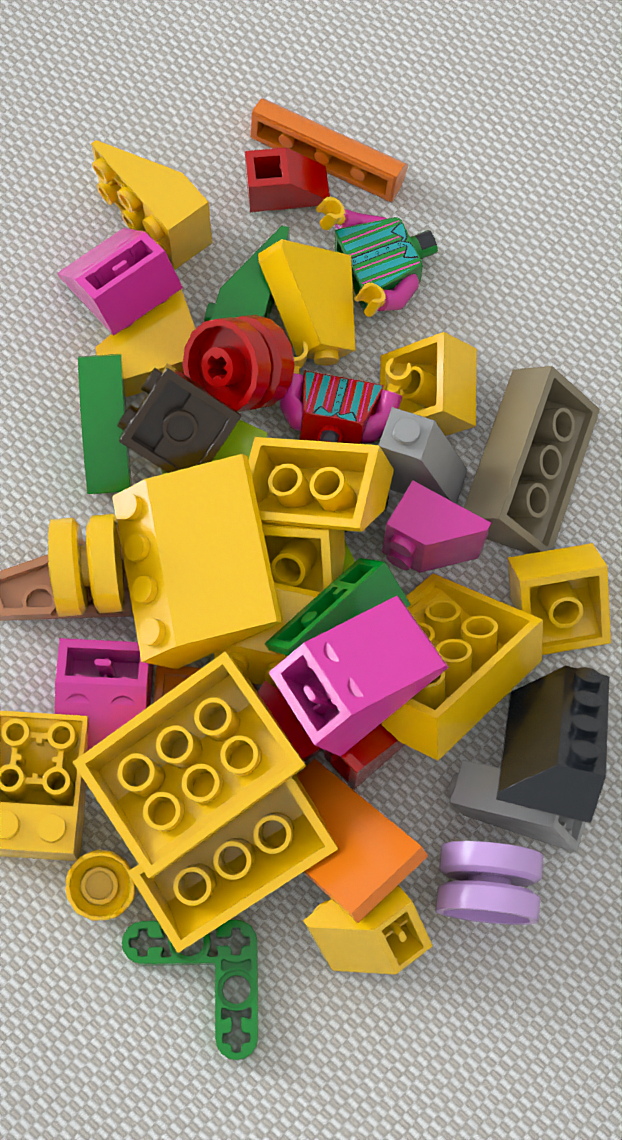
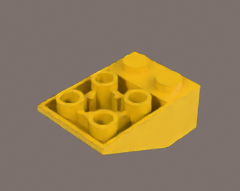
M98 140L91 143L95 160L92 162V167L99 179L96 187L101 197L107 204L112 205L115 203L122 211L121 216L129 229L146 232L165 250L174 270L212 244L209 202L182 172Z
M0 710V856L76 861L80 857L85 817L86 782L73 764V761L87 752L88 716Z

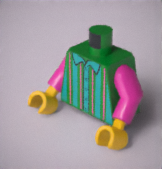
M334 197L325 198L316 208L317 212L325 214L319 222L320 227L323 230H330L335 225L337 228L335 230V252L351 255L352 285L356 295L355 301H359L364 314L367 317H372L376 311L403 309L417 291L421 282L423 269L421 259L438 252L437 243L432 232L427 230L410 237L400 218L393 217L387 219L386 217L357 213L344 209L343 204Z

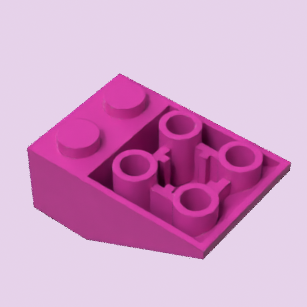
M128 228L121 229L57 273L59 278L113 335L131 326L141 316L157 305L164 303L170 296L183 288L165 250L146 232Z
M395 596L304 642L273 668L269 674L314 745L342 756L449 667L402 600Z
M59 638L55 679V714L88 716L87 751L151 705L154 664L141 662L138 642Z

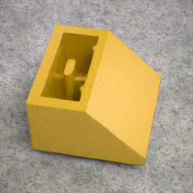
M399 885L359 923L332 899L319 904L312 914L303 920L324 959L333 971L396 975L433 947L413 901Z

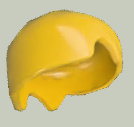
M98 849L87 852L76 860L67 873L65 879L66 898L77 914L91 921L114 919L121 915L134 899L136 886L127 872L132 868L124 857L114 851Z

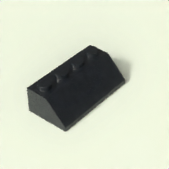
M565 665L511 692L496 800L588 823L592 822L606 778L609 676L600 674L592 668H574Z

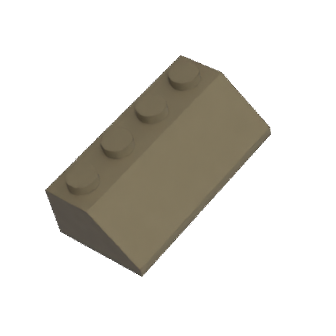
M553 366L512 370L464 505L465 509L491 522L487 540L528 554L553 550L600 411L591 400Z

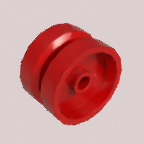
M259 315L219 318L203 322L192 331L184 348L182 364L184 375L203 386L205 391L237 412L270 407L281 400L292 383L295 365L292 346L283 329L271 319Z

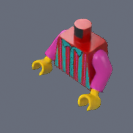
M303 341L301 355L294 357L295 365L292 383L285 396L280 400V409L291 428L299 431V440L366 444L380 439L391 408L399 409L402 396L399 395L400 390L409 386L411 382L410 363L407 364L406 372L403 375L395 376L392 374L395 359L392 358L387 362L385 368L388 384L387 391L383 390L384 385L312 371L305 370L304 374L301 375L299 374L300 368L304 366L308 354V345Z

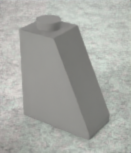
M392 407L379 442L380 448L394 469L389 490L405 494L413 480L457 504L468 469L435 420Z
M467 760L462 761L459 773L454 774L449 787L451 798L449 803L462 815L577 853L586 822L496 800L500 768Z

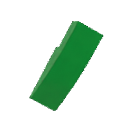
M122 355L78 356L80 414L87 494L121 492L132 486L129 448L119 442V437L123 430L117 427L119 420L126 411Z

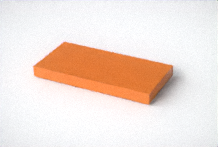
M314 759L297 777L316 805L339 849L303 873L359 923L418 867L428 855L420 844L319 761Z

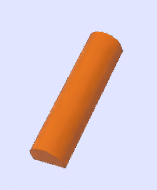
M264 98L260 99L252 110L250 134L252 139L272 148L286 147L326 165L328 174L389 202H393L405 179L408 169L407 163Z

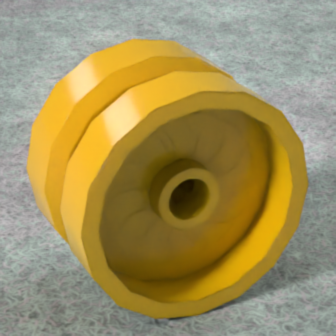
M115 514L94 515L90 517L87 522L85 545L80 524L75 518L50 519L48 566L58 616L84 615L88 606V587L91 588L93 603L99 613L124 611L122 554Z

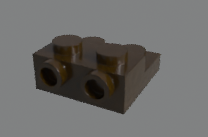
M167 363L162 372L154 367L145 380L141 390L147 393L140 406L136 408L130 404L117 424V427L123 430L119 437V442L165 472L170 473L212 462L242 416L241 413L205 391L203 386Z

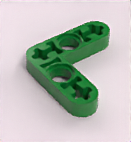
M228 920L217 927V939H229L232 937V930L238 929L241 930L243 938H250V945L243 946L240 955H232V950L229 946H216L219 954L216 957H209L212 944L209 933L203 937V948L194 956H185L180 952L177 953L169 940L171 957H162L164 953L163 947L148 948L147 956L141 957L139 950L131 947V941L139 939L141 931H147L150 939L164 940L163 929L158 921H141L129 926L123 934L122 948L127 958L137 965H215L216 1046L220 1053L230 1060L239 1061L252 1055L258 1043V942L256 932L252 926L245 921ZM235 976L246 979L251 989L248 998L238 1004L229 1002L223 994L224 984L228 979ZM223 1009L233 1012L251 1009V1019L241 1017L242 1032L250 1034L251 1037L250 1043L242 1044L241 1052H232L231 1044L224 1043L223 1041L224 1034L232 1032V1017L222 1019Z

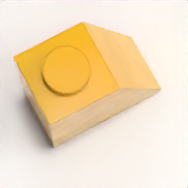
M283 239L258 254L259 264L296 355L298 357L301 355L303 341L308 345L307 358L314 359L315 364L322 366L337 364L340 358L356 351L351 255Z
M182 289L170 296L164 303L157 305L141 316L131 326L124 328L115 335H109L95 347L96 355H122L125 397L144 392L141 390V387L154 367L162 372L168 363L184 374L182 366L184 348L192 331L195 330V326Z

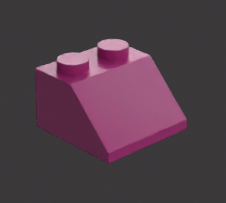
M412 480L386 524L382 553L387 555V560L394 566L406 571L411 568L418 573L478 559L483 550L491 522Z

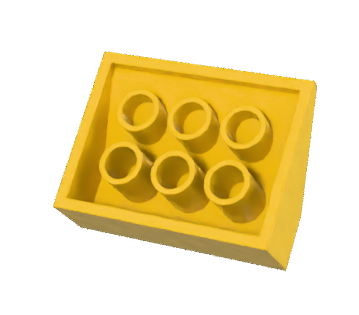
M239 454L147 478L112 496L141 662L179 669L282 623L247 455Z
M432 573L406 596L411 604L407 609L449 668L385 719L381 725L399 742L439 761L542 661L543 619Z
M226 651L73 761L78 772L148 879L154 878L306 767L304 761L237 662Z

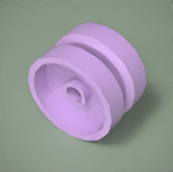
M454 841L443 843L441 846L439 870L446 876L460 881L445 882L437 888L435 912L455 919L491 924L529 925L538 923L541 897L530 889L519 886L533 885L542 879L544 855L539 851L493 842Z

